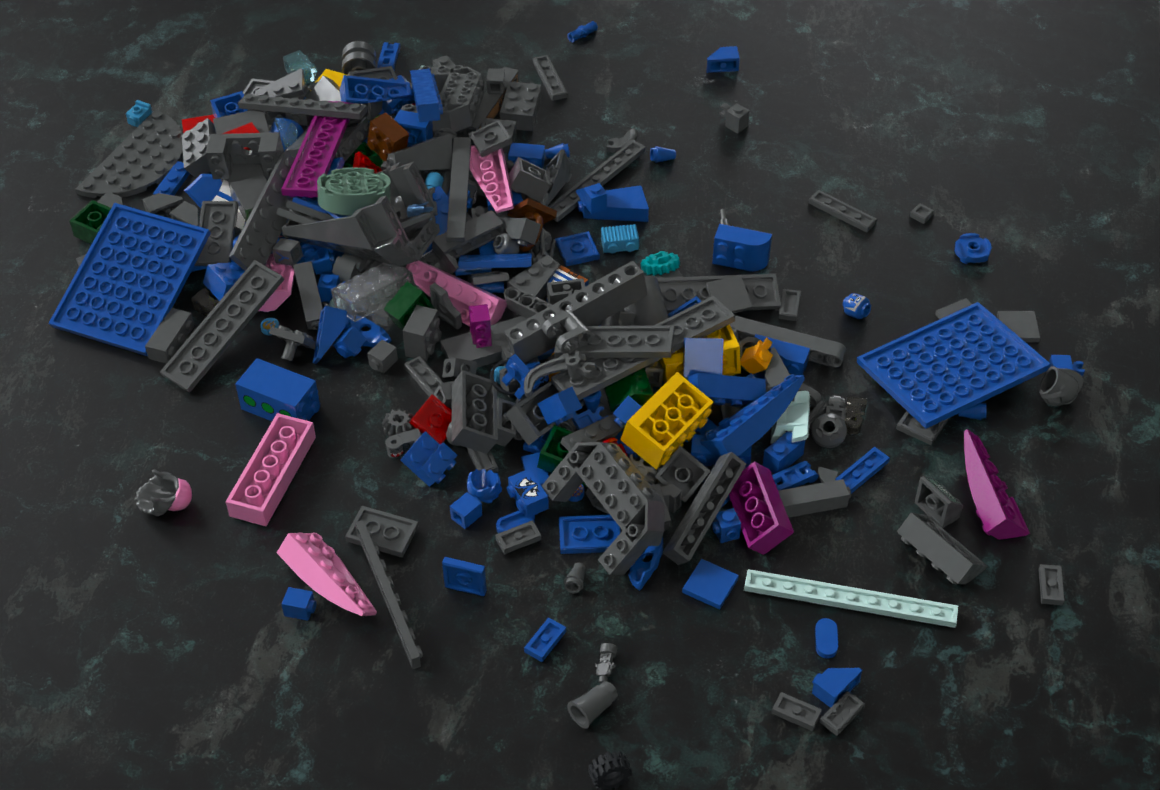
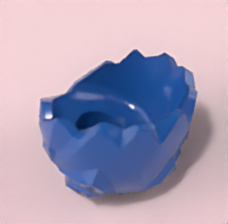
M476 469L470 472L467 479L468 493L473 497L476 496L482 502L492 503L502 491L498 473H493L492 470L487 472L485 469Z

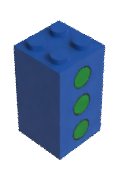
M258 358L255 359L235 384L241 409L273 421L277 413L310 421L314 413H317L320 409L316 380Z

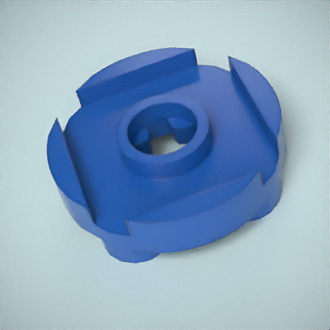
M966 233L961 235L959 240L956 241L954 250L962 263L986 262L991 252V243L987 238H980L979 234Z

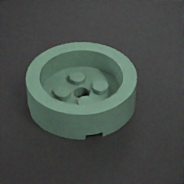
M340 168L331 170V174L327 176L322 174L317 180L318 204L322 209L331 213L352 216L356 210L375 204L383 196H387L391 203L390 178L384 173H380V175L374 173L373 169Z

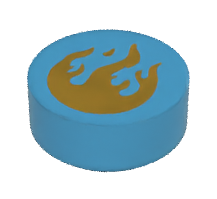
M275 318L264 319L260 325L262 333L271 336L269 334L271 326L278 328V320Z

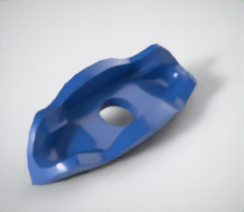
M347 312L346 317L349 318L347 328L343 330L345 331L355 326L367 339L362 346L373 348L381 340L388 343L392 341L387 332L379 325L365 317ZM367 326L370 330L362 331L361 328Z
M663 537L659 546H648L630 568L628 577L632 585L639 591L644 587L659 565L663 554ZM652 555L651 561L643 562L644 557Z

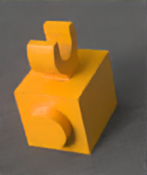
M765 338L764 342L759 340L757 345L746 348L740 359L741 366L750 374L766 370L773 357V354L768 351L772 342Z

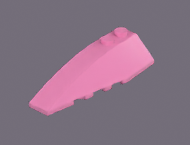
M475 145L471 146L470 171L496 213L514 209L503 149L501 148L481 157Z
M270 254L265 266L283 276L284 281L259 311H275L292 293L295 276L294 269L290 265L276 263L273 254Z

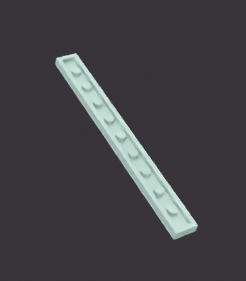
M750 569L747 571L744 591L953 628L957 624V605Z

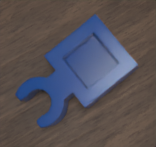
M601 406L593 414L589 409L574 416L572 421L577 430H580L608 417V415L605 417L599 415V412L604 410V407Z

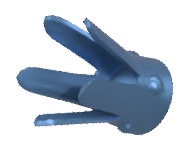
M429 202L419 205L412 204L408 206L406 213L408 217L420 215V213L432 211L433 208L422 206Z

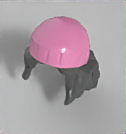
M153 469L152 473L155 476L149 478V481L136 491L137 497L134 499L141 512L161 516L168 510L179 511L185 509L191 502L192 489L186 480L179 479L169 472H159Z

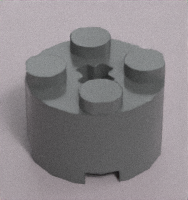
M344 253L342 257H337L332 273L339 275L340 283L345 281L351 282V287L374 261Z

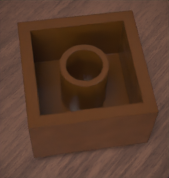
M386 112L370 121L367 145L383 161L387 162L388 154L407 148L409 133Z

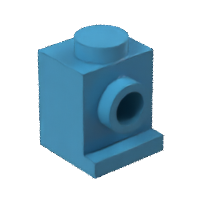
M136 100V104L126 113L128 124L136 127L152 113L151 105L140 100Z

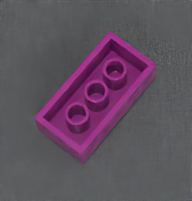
M754 461L742 471L730 491L729 497L741 522V529L748 548L765 555L793 534L794 530L770 469Z

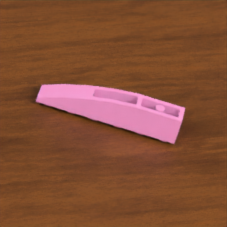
M420 260L407 264L403 272L429 297H431L430 285L434 282L446 290L451 303L461 313L462 323L470 326L469 306L487 304L491 325L496 324L502 318L507 306L504 299Z
M288 533L277 554L308 586L327 600L360 616L376 615V609L342 560L335 554V550L328 546L319 534Z

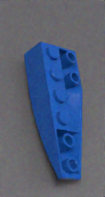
M792 374L787 376L782 383L773 387L730 418L720 421L717 428L706 432L705 437L700 440L701 444L718 458L729 452L734 453L737 457L757 442L785 412L805 379L804 375Z

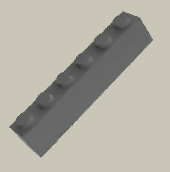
M729 452L719 457L665 547L663 554L677 565L690 561L745 468L746 463L734 453Z

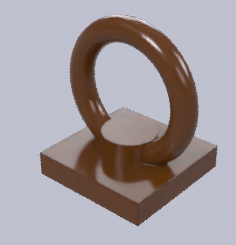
M529 198L515 205L514 209L508 210V216L512 218H527L541 224L535 244L540 238L543 224L556 218L557 215L556 210ZM528 244L527 247L520 245L519 251L527 252L535 245Z

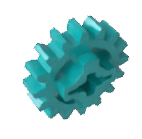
M660 251L659 253L646 256L640 264L644 273L655 276L656 274L662 275L663 273L668 274L669 271H675V268H679L680 260L677 254H668L666 251Z

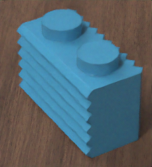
M635 224L601 228V241L604 253L639 250V236Z

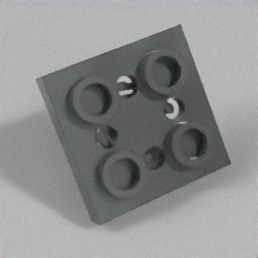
M281 325L278 328L271 326L269 334L287 342L281 358L293 362L297 346H304L315 350L316 342L313 341L312 336L298 330L292 331Z

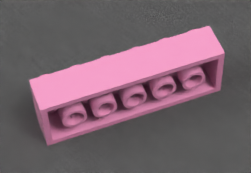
M279 413L276 414L226 500L229 517L267 526L316 438L313 422Z

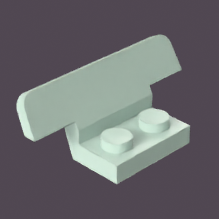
M798 391L794 401H791L785 412L771 427L770 443L773 444L786 431H792V443L808 438L810 394L808 391Z

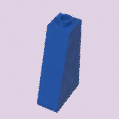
M641 186L605 190L607 193V209L594 214L588 211L581 199L577 202L578 210L582 212L585 219L648 222L649 207Z

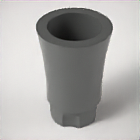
M607 681L596 685L584 695L568 703L567 708L570 716L580 727L588 728L618 698L616 688Z

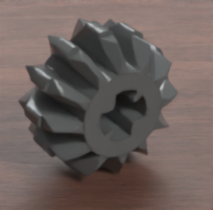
M400 408L398 411L392 410L391 414L386 413L385 419L382 422L385 435L390 437L415 429L409 423L414 417L413 414H409L408 409L402 411Z

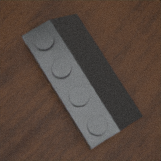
M911 512L897 530L902 536L901 540L910 546L913 545L917 549V554L932 561L931 565L936 570L946 573L948 575L946 578L955 585H966L988 567L928 515Z

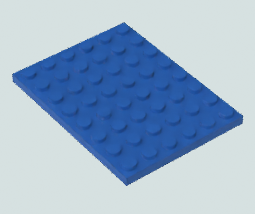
M114 203L48 324L53 328L148 356L145 345L175 304L211 232L209 229Z
M979 302L857 357V363L925 429L1042 374L1051 366L1045 358Z

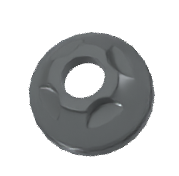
M825 413L814 420L811 427V435L819 446L835 448L845 440L847 427L840 416L833 413ZM828 422L833 423L835 430L833 432H826L823 429L824 424Z

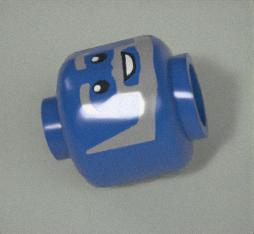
M852 293L843 300L845 314L853 318L862 319L867 317L871 311L869 299L860 294Z

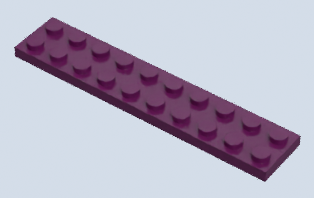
M314 115L282 186V195L290 197H318L317 180L322 174L327 176L350 119Z

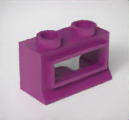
M488 305L469 306L470 332L473 344H476V348L492 346Z

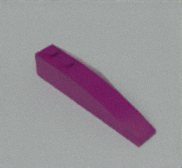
M968 429L965 430L964 454L966 472L973 501L977 508L976 513L983 522V530L987 535H992L999 540L1027 536L1030 532L1013 497H1008L1005 491L1008 487L996 475L999 471L988 459L990 456L982 441L976 434Z

